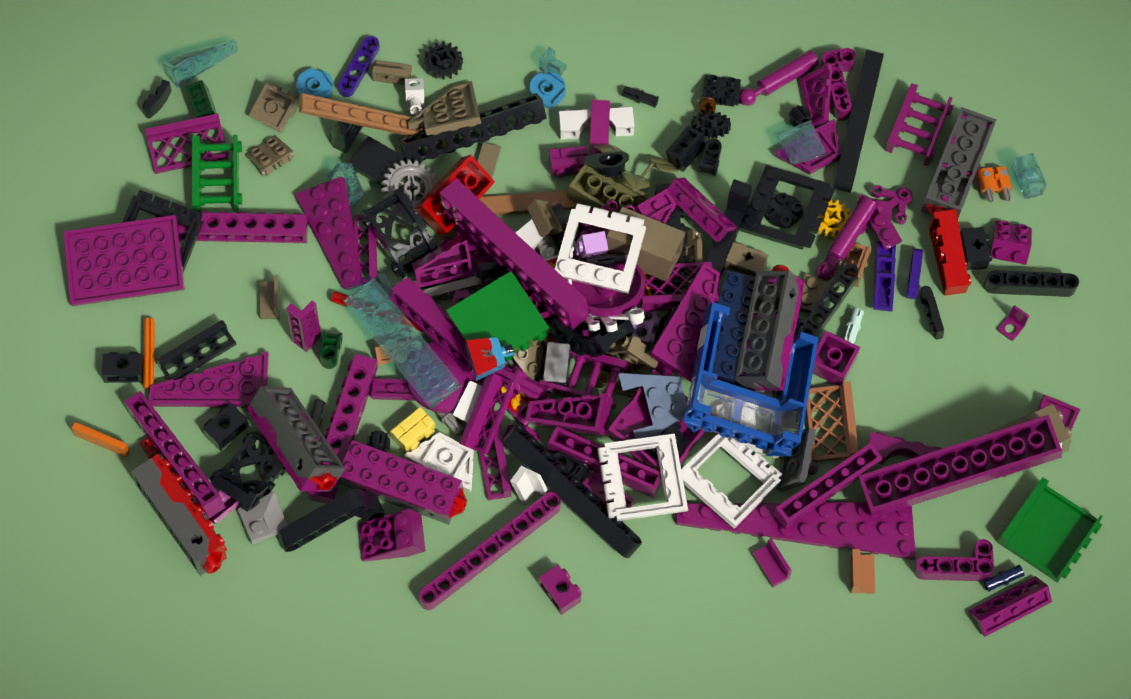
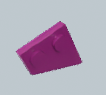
M665 189L637 205L635 209L639 214L665 224L677 204L668 190Z

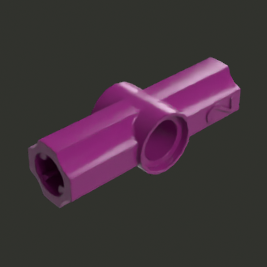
M505 366L503 369L494 372L501 377L517 382L513 391L514 394L520 393L534 401L540 400L546 389V386L528 378V375L519 369L512 370ZM504 382L503 385L507 389L509 384Z

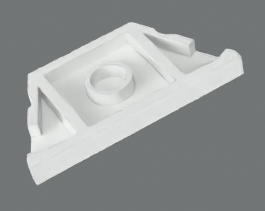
M439 432L429 441L420 444L417 449L405 454V459L462 480L464 490L472 491L473 449L463 446L458 441Z

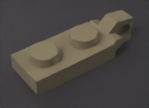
M694 229L687 231L686 250L683 251V256H687V263L702 262V239L700 232ZM684 269V272H688V276H689L691 273H690L689 271H687L686 269ZM693 275L689 281L693 280L695 276Z

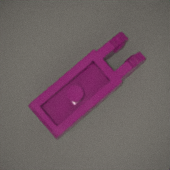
M875 199L873 201L877 203L876 209L879 212L872 215L869 222L883 247L887 250L902 242V239L886 211L882 209L878 200Z

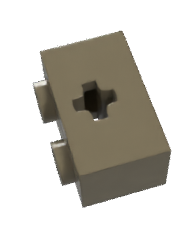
M733 242L725 261L724 269L756 278L757 272L765 270L769 255L761 250L748 248L745 244Z

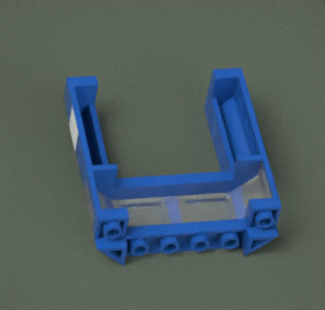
M712 302L705 308L684 423L694 433L702 428L706 432L719 433L720 436L725 438L737 439L740 443H750L759 449H767L766 456H791L792 449L801 443L819 337L800 332L794 337L784 390L777 391L775 399L718 380V375L712 373L721 322L730 313L729 307Z

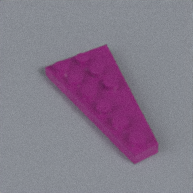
M706 263L701 265L649 354L693 384L695 382L692 379L705 308L714 302L720 276L718 271Z
M264 352L256 357L250 356L239 362H230L212 367L198 374H188L181 379H171L151 385L149 402L153 407H225L231 403L235 407H248L261 386L267 387L269 352Z

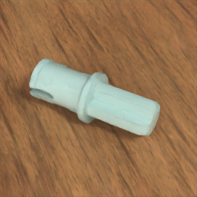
M859 308L852 309L850 320L846 324L847 330L844 340L853 344L858 331L861 329L860 323L864 315L863 310H860L858 314Z

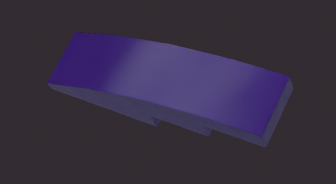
M877 241L873 310L892 312L896 245L885 250L881 241Z

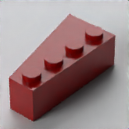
M956 209L934 212L928 230L944 296L966 293L971 285V278L967 274V262L964 257Z

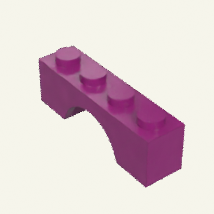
M871 432L868 444L871 443L883 458L880 462L881 465L896 455H904L912 459L942 449L938 446H926L917 441H906L901 437H889L881 432Z

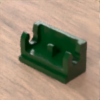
M203 80L185 87L196 118L217 114L209 89Z

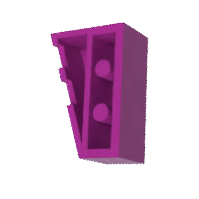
M464 234L457 236L412 263L415 282L419 288L474 275L468 243Z

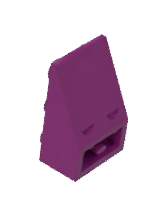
M410 508L358 524L363 562L409 557L426 551L422 515Z

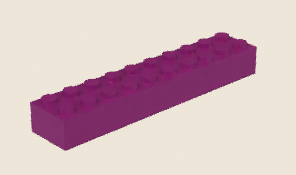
M457 178L440 192V202L444 207V214L449 219L453 218L456 221V225L462 231L466 230L472 241L475 243L478 241L483 251L494 256L495 262L499 266L503 265L507 273L512 271L519 280L520 285L525 290L529 289L536 301H542L550 314L557 315L559 317L558 320L563 326H568L573 330L589 316L586 298Z
M1046 415L859 475V481L871 517L875 518L1062 458V449L1050 417Z

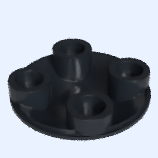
M779 193L774 197L766 210L768 221L779 228L794 226L803 215L801 202L796 197L786 193Z

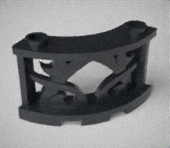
M401 188L393 191L394 194L368 210L364 209L362 211L364 216L362 221L367 228H371L379 239L392 263L390 265L392 271L405 278L406 274L413 270V262L438 247L434 238L430 237L428 231L425 230L427 225L419 213L416 214V211L413 210V203ZM397 203L391 211L387 209ZM382 211L389 215L388 218L383 215L378 216L382 219L381 223H377L373 219L375 215ZM397 214L400 218L402 217V214H406L407 220L403 221L397 217ZM394 221L401 225H414L415 228L409 235V245L392 240L391 234ZM380 228H385V233ZM418 235L420 241H415L416 246H414L413 237ZM393 248L399 251L395 254ZM427 251L419 257L416 256V253ZM409 253H411L413 260L402 266L400 257L404 256L405 261H407Z
M556 317L547 324L549 332L559 343L569 344L570 351L581 356L585 354L590 355V357L602 356L611 350L609 348L610 345L624 336L630 337L636 333L629 320L612 319L617 322L618 327L614 332H607L605 324L600 319H594L599 321L600 329L597 331L602 333L603 336L600 334L584 336L583 330H589L586 322H581L573 330L568 326H563L558 320L559 317Z
M253 431L246 434L239 451L224 467L211 475L210 481L214 488L216 487L242 504L241 508L248 512L260 503L259 500L262 496L268 495L276 486L273 482L279 478V475L283 476L286 469L277 455L269 454L271 447L266 438L258 431ZM257 440L267 445L266 451L262 455L260 445L256 451L252 450V446ZM265 463H267L266 469H267V468H271V469H272L270 472H265V471H264V465H265ZM260 464L259 474L263 481L248 480L242 482L240 468Z

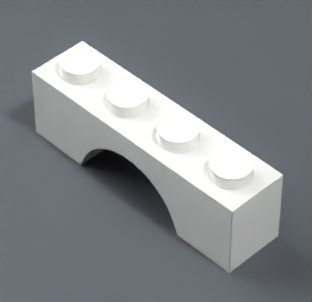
M621 106L610 108L609 129L615 136L634 135L633 107ZM589 108L559 111L560 140L579 139L582 131L591 126V109Z

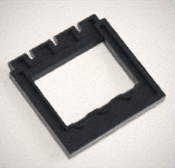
M766 165L739 229L741 232L801 250L804 247L811 248L816 237L814 234H817L822 222L821 218H824L829 206L827 202L831 201L835 189L829 187L827 182ZM779 181L814 191L796 235L760 225Z
M139 190L137 196L133 195L123 222L135 221L140 210L157 217L176 215L178 224L189 228L181 247L184 273L204 223L201 220L203 213L190 208L186 215L187 207L172 202L170 208H168L170 201L155 196L151 202L153 194Z

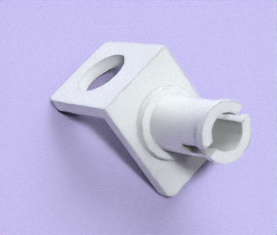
M423 78L405 79L406 109L411 114L417 115L425 109ZM411 83L419 84L418 86H410Z

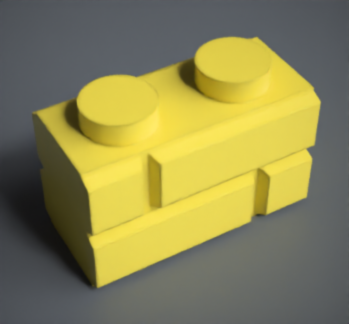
M419 407L390 430V436L407 453L409 450H415L423 438L428 439L434 434L435 422Z

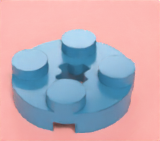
M316 69L305 70L298 77L296 84L298 95L304 93L328 99L333 94L332 78L324 70L322 72ZM311 84H319V86L316 89H312Z
M549 72V74L539 73L530 82L529 95L537 93L542 98L545 108H553L554 105L559 104L565 97L566 87L564 79L554 72ZM544 87H551V91L545 92Z

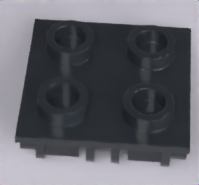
M705 75L702 97L717 98L716 105H718V100L722 99L721 105L723 106L724 99H726L725 106H738L741 79Z

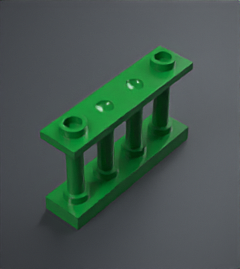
M233 135V143L205 144L201 142L200 136H192L193 210L201 212L202 206H205V204L234 203L235 211H239V205H242L243 202L242 193H239V152H242V141L238 140L237 135ZM205 151H233V161H205L204 159L202 160V153H205ZM215 168H233L234 178L205 179L202 177V171ZM234 185V195L205 196L202 194V188H205V186Z

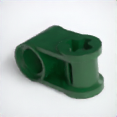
M323 330L320 360L324 368L332 369L337 366L342 347L343 333L333 334ZM329 355H330V356H333V357L330 358V359L325 358L326 356H329Z

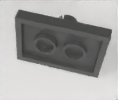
M810 427L802 431L801 443L792 449L791 456L782 457L780 467L782 476L779 478L781 481L777 485V490L784 492L804 485L808 479V474L815 475L817 473L819 462L811 457L816 430Z

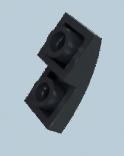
M162 80L161 85L157 86L155 94L150 93L148 99L144 100L142 109L145 112L146 118L150 119L166 103L172 91L170 81Z

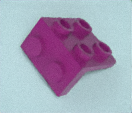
M1005 220L995 221L994 238L991 246L992 258L1027 265L1032 246V228L1025 224L1018 225Z

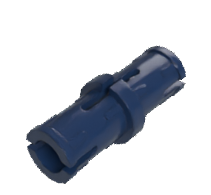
M1018 564L1011 569L1001 570L995 576L984 579L983 584L986 590L990 592L997 587L1009 585V582L1024 577L1025 574L1022 567Z

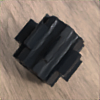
M797 105V107H793L789 111V123L793 127L796 126L797 129L803 130V128H807L811 124L812 118L810 115L812 113L808 108Z
M374 431L371 432L370 436H367L366 445L386 452V450L390 449L391 441L388 438V433Z

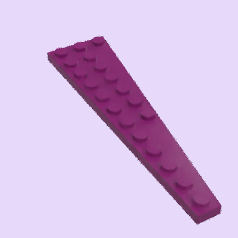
M867 502L822 503L786 529L783 528L773 514L775 508L782 503H760L735 529L707 504H687L688 511L676 513V522L680 526L714 531H730L734 534L744 533L754 537H771L774 540L821 547L827 546L835 549L845 548L851 549V551L852 549H860V551L871 552V554L876 555L885 554L896 558L916 559L912 506L872 518ZM733 503V504H734V505H737L738 507H741L744 503Z

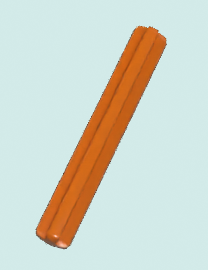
M154 318L144 319L143 386L144 389L148 390L151 385H154Z

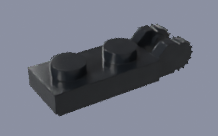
M923 286L921 287L920 298L921 303L926 305L924 306L926 317H930V332L935 334L936 340L942 339L944 327L931 287Z

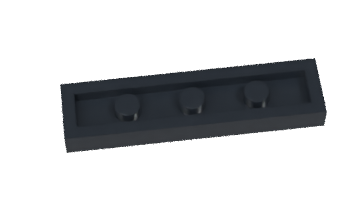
M221 320L156 360L167 380H177L237 344L228 332L227 325ZM226 336L230 341L224 346L217 345L218 339ZM203 348H213L211 354L201 355ZM194 357L196 361L193 365H185V359ZM172 367L180 368L179 373L173 377L167 371Z

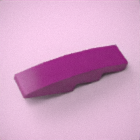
M592 100L589 155L601 153L597 148H594L595 145L608 144L610 100Z

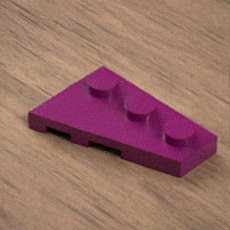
M830 63L823 65L800 79L805 106L812 113L810 115L812 122L809 125L813 128L829 120L833 66Z

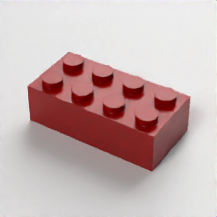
M472 155L462 157L414 207L438 235L448 233L456 224L453 218L449 219L443 212L444 207L440 202V192L457 178L480 199L495 183Z

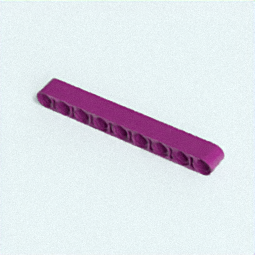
M555 492L545 494L422 588L419 593L421 607L425 610L434 609L554 517L561 509V498ZM549 501H555L557 504L555 506H549L547 503ZM538 512L542 516L535 518L532 514ZM519 524H523L526 526V528L520 530L517 528V526ZM509 536L511 540L503 541L501 538ZM494 548L496 551L494 553H488L486 552V549ZM475 559L480 561L478 565H472L470 562ZM461 571L465 573V575L462 577H456L455 573ZM443 583L449 585L447 589L439 588V586ZM427 595L433 597L431 601L423 600V598Z

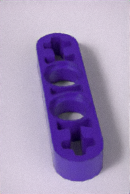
M368 36L363 40L342 76L338 88L340 95L343 97H350L355 93L376 57L380 45L378 38L375 36ZM374 43L375 46H371V48L369 49L368 45ZM361 56L368 58L367 62L364 63L359 62L358 59ZM353 70L360 72L357 77L351 76L350 73ZM348 84H349V85H350V89L347 88L346 90H344L343 87H347Z

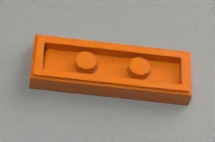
M74 422L72 426L74 435L124 457H127L130 452L125 442L77 422Z

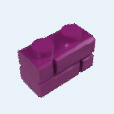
M587 147L549 149L551 176L577 175L585 164Z

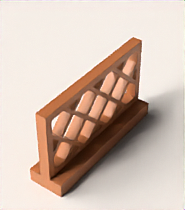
M851 381L843 382V385L810 388L809 394L818 393L822 398L815 404L810 400V395L808 396L807 415L809 427L814 430L820 427L826 432L820 440L814 436L815 441L818 443L816 445L814 443L812 447V459L818 462L848 459L859 451ZM840 391L841 396L836 402L828 397L831 392ZM825 399L833 404L827 412L819 407ZM836 407L843 413L838 420L830 415ZM816 409L824 414L818 422L812 418V414ZM827 417L835 422L829 430L821 425ZM837 425L845 431L840 438L832 433ZM829 435L837 440L831 448L823 443ZM841 443L846 447L847 453L838 454L834 449ZM820 445L828 450L825 455L816 456L815 451Z

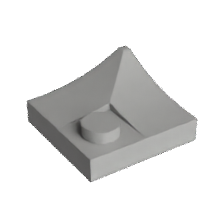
M275 491L259 500L260 503L248 512L238 508V515L251 544L277 536L279 530L288 526Z

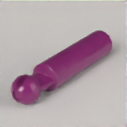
M811 50L806 51L759 79L757 87L754 89L747 88L741 90L739 102L744 106L753 105L758 95L768 96L818 66L817 56Z
M866 196L861 197L828 249V255L823 263L817 266L816 273L819 278L829 280L834 276L836 267L840 261L844 260L878 206L872 199Z

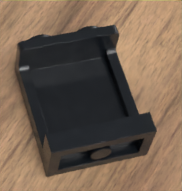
M367 136L348 161V172L353 175L358 172L381 185L383 180H387L383 175L390 174L387 172V169L393 168L394 163L400 166V160H403L406 164V159L400 153Z

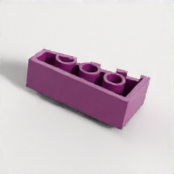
M603 393L594 396L584 395L575 398L565 397L556 400L529 401L525 421L535 426L556 428L558 426L567 431L605 436L613 398Z

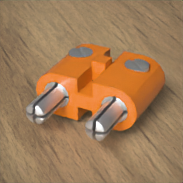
M989 167L977 171L981 191L983 194H986L989 203L995 201L994 191L1003 193L1005 201L1009 202L1012 200L1010 190L1013 187L1007 167H996L995 169Z

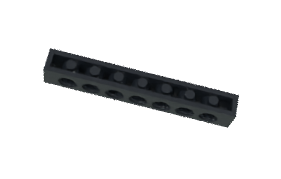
M535 93L479 112L481 124L476 126H467L455 131L449 130L437 135H426V131H422L401 138L399 142L403 156H405L406 161L410 159L412 164L415 160L420 164L423 160L435 159L444 153H453L456 149L467 148L480 141H488L497 135L503 136L509 131L521 130L530 124H539L542 120L547 119L543 100ZM528 110V113L525 116H522V114ZM511 116V119L505 122L506 118ZM491 122H494L493 126L488 127ZM477 128L474 133H470L472 129ZM456 134H460L458 138L453 139ZM438 140H442L439 145H436ZM425 145L423 150L418 151L421 146Z

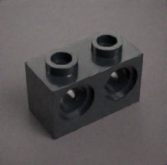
M687 126L667 149L668 162L684 172L705 147L703 133Z

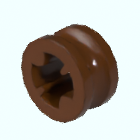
M702 97L700 99L699 108L702 113L704 111H715L716 101L714 98Z

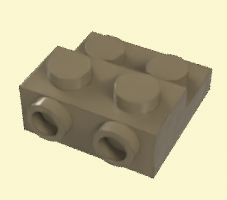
M265 83L248 116L282 133L289 118H293L299 107L298 96L289 91L287 94L282 92L283 88L274 83L272 86Z
M636 336L622 337L610 345L609 348L611 350L606 353L611 357L627 361L630 366L629 368L634 370L656 369L658 361L645 352L647 346Z

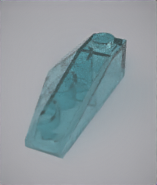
M233 39L170 57L163 63L164 72L175 87L178 88L238 52L236 41Z

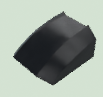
M338 121L330 134L333 148L347 153L363 126Z

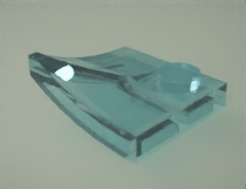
M811 120L777 133V138L792 164L826 155V151Z

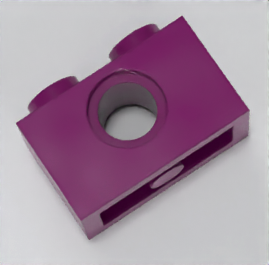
M557 565L541 575L538 579V584L562 615L581 602L582 592L577 584L573 585L569 580L570 575L565 568L561 569ZM558 586H564L566 587V590L560 592L556 588Z

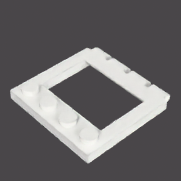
M577 203L576 209H571L555 270L565 279L629 294L646 232V226H643L644 219L631 216L630 221L626 222L628 215L612 212L611 218H609L608 210L594 207L592 213H589L591 206ZM579 222L633 235L624 271L569 258Z
M718 433L681 469L683 484L735 529L776 488L781 481L779 478L782 476V473L773 465L766 468L769 462L758 452L754 456L751 455L754 449L749 444L738 443L737 439L725 438ZM720 447L764 483L741 507L731 503L724 493L719 492L708 479H704L698 474L697 469Z
M675 434L605 443L604 447L597 449L599 462H607V464L600 466L603 482L610 481V483L603 485L606 501H614L606 504L609 518H616L617 521L688 511ZM656 448L666 503L627 508L618 453Z

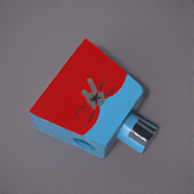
M497 337L467 340L465 345L476 380L503 369L506 364L504 358L514 355L512 344L500 346Z

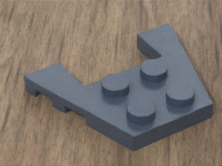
M618 373L623 391L643 386L650 413L651 425L632 429L635 439L657 436L684 418L687 402L680 376Z

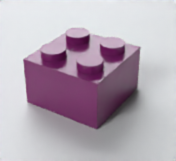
M825 331L817 346L813 374L835 385H843L858 357L860 347Z

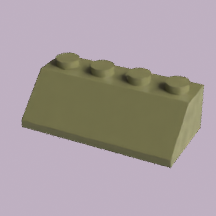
M584 164L569 185L566 195L579 204L591 206V210L594 207L600 208L609 199H613L618 205L617 210L614 211L616 213L620 212L621 208L627 204H631L635 208L651 198V196L641 190L634 192L627 182L620 177H605L599 173L597 168L589 167ZM610 203L608 207L613 208L615 203Z

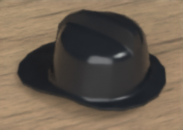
M622 151L598 153L587 156L584 163L589 167L597 168L599 173L605 177H615L621 175V171H625V163L629 160L630 156Z

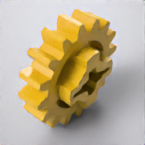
M831 199L828 202L829 206L824 218H821L823 222H821L818 234L823 232L825 233V238L831 235L832 239H834L835 235H838L849 218L850 208L845 209V203L840 205L839 200L833 203Z

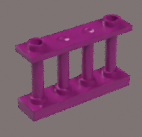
M911 83L885 151L892 153L894 147L905 148L926 156L923 165L927 166L929 159L933 160L936 150L933 148L945 118L952 113L954 105H951L953 98L949 96L947 104H942L920 96L917 93L918 85ZM918 102L943 111L941 119L913 110L911 107L912 103L916 104ZM906 117H913L938 126L935 134L907 125V122H905ZM905 131L932 141L929 149L902 140V137H899L900 132L904 133Z
M570 351L569 358H573L575 364L567 387L557 385L556 382L540 380V384L546 386L544 392L549 394H555L556 392L573 398L584 395L594 396L592 393L600 370L605 367L610 369L611 375L604 393L611 397L618 373H628L630 366L625 360L604 354L599 357H590V355L585 354L581 356ZM587 362L592 364L593 369L585 392L575 390L574 387L582 364ZM612 400L611 408L615 409L616 404Z

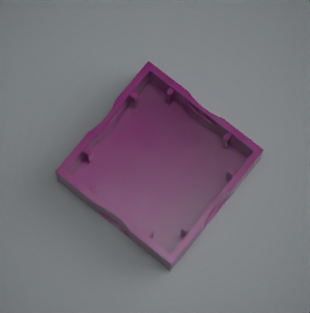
M656 370L650 373V375H661ZM640 386L606 431L605 435L614 442L635 439L632 429L652 424L643 386ZM685 396L688 406L691 402V398ZM684 418L678 423L682 426L680 432L686 437L688 443L678 451L680 464L705 432L700 428L694 433L684 423ZM645 449L629 452L644 465L660 472L659 460L655 461Z

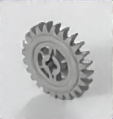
M410 159L406 161V164L403 160H400V166L394 163L393 168L387 169V172L390 174L383 175L387 180H383L381 185L386 187L380 191L387 194L382 199L393 195V191L398 189L400 185L401 190L413 203L412 207L415 210L414 207L439 180L433 178L436 173L430 174L431 167L424 168L425 163L419 166L417 160L413 164ZM406 177L407 182L403 183L400 180ZM414 177L419 179L421 182L418 183L417 181H415ZM421 184H423L424 193L420 192ZM416 196L422 197L419 201H416Z

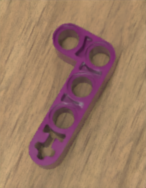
M850 48L825 52L820 67L827 64V62H831L833 65L832 77L836 79H831L830 105L834 117L839 121L849 118L852 107L843 72L850 71L854 66L856 53Z
M986 539L977 541L972 551V557H920L914 567V575L922 580L983 581L989 578L994 570L993 545ZM978 548L985 549L987 553L979 552ZM939 566L947 567L948 571H942ZM959 567H966L968 572L961 571ZM979 567H985L988 572L980 571Z

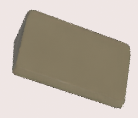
M535 199L527 207L541 237L558 234L563 231L549 201Z

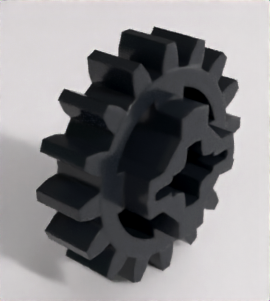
M444 41L440 46L438 43H435V48L429 46V52L425 51V70H429V75L435 74V79L439 76H442V80H445V76L451 79L452 74L458 75V70H462V52L458 51L457 46L452 48V43H449L448 46L445 45Z
M704 111V114L698 113V116H693L691 127L703 133V137L707 136L708 139H718V136L724 137V134H729L731 122L730 118H727V115H721V112L716 114L714 111Z

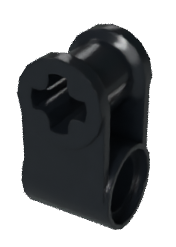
M712 138L706 142L698 168L699 173L703 171L712 173L713 176L717 175L722 144L718 139ZM714 148V149H716L717 151H714V152H713V151H710L709 149Z
M558 452L554 455L557 460L563 461L565 463L564 466L580 481L585 473H588L590 470L585 463L574 459L564 452Z

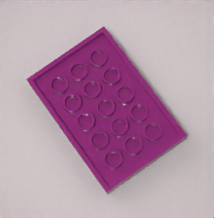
M176 215L63 231L71 306L185 290Z

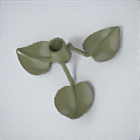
M610 144L594 146L601 153L624 152L622 149ZM650 157L649 161L651 163L641 176L629 171H621L620 178L626 181L631 189L636 192L639 189L650 186L651 183L644 176L652 167H656L664 172H678L679 170L663 158Z

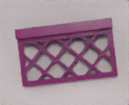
M218 113L145 129L155 174L192 166V161H189L190 159L192 160V151L188 154L181 149L186 142L192 145L189 137L194 133L202 136L200 138L201 142L206 138L212 144L225 143ZM218 128L219 135L215 140L207 136L210 130ZM179 137L183 139L179 148L171 144L173 138ZM161 141L165 145L159 152L153 148L152 142ZM168 146L176 150L172 158L163 154ZM205 151L206 154L202 160L218 161L227 159L228 153L223 151L224 154L214 155L211 151ZM179 152L187 157L184 163L175 161ZM160 157L169 161L165 167L158 168L157 162Z
M712 262L675 264L668 281L661 280L664 284L660 288L651 283L656 278L655 276H652L649 280L645 279V289L648 286L655 293L652 296L643 295L640 308L644 312L668 311L672 307L676 308L685 294L680 289L685 284L690 286L691 282L689 279L693 275L696 276L703 263L712 267ZM681 269H686L691 274L685 279L678 272ZM674 276L682 281L678 288L670 282ZM667 285L674 292L667 295L662 291L663 288ZM718 292L715 295L714 303H718Z

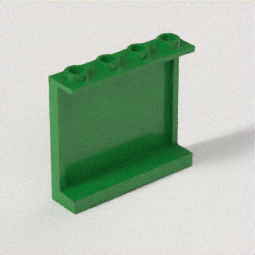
M512 271L447 309L445 314L449 322H453L465 342L467 340L497 337L500 346L512 344L514 353L519 350L522 352L531 347V343L536 340L538 342L542 341L548 336L547 333L549 331V326ZM515 354L505 357V362L511 360Z
M1042 477L1005 529L998 543L1058 583L1061 577L1066 579L1072 570L1069 568L1072 562L1076 564L1082 554L1079 553L1081 548L1086 549L1092 541L1089 538L1092 533L1097 534L1102 526L1099 522L1103 516L1100 515L1098 519L1048 487L1049 481Z

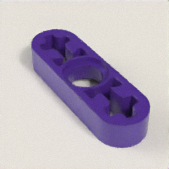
M913 249L906 295L908 299L916 300L923 258L922 249Z

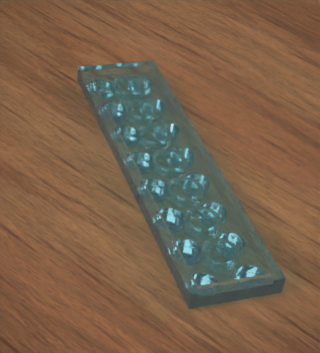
M375 278L344 300L348 308L430 410L461 387L460 382Z

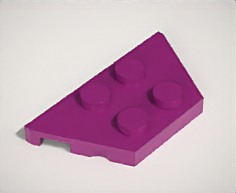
M833 119L777 150L775 156L809 175L839 159L841 151L838 145L836 121Z

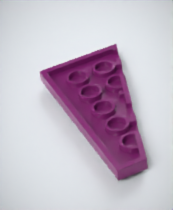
M338 177L296 193L295 196L305 215H307L308 221L343 288L351 290L364 285L345 178Z

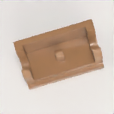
M854 243L848 252L844 265L852 263L857 266L858 280L854 286L858 287L872 247ZM848 271L845 273V275L847 277H853L855 273L852 271Z

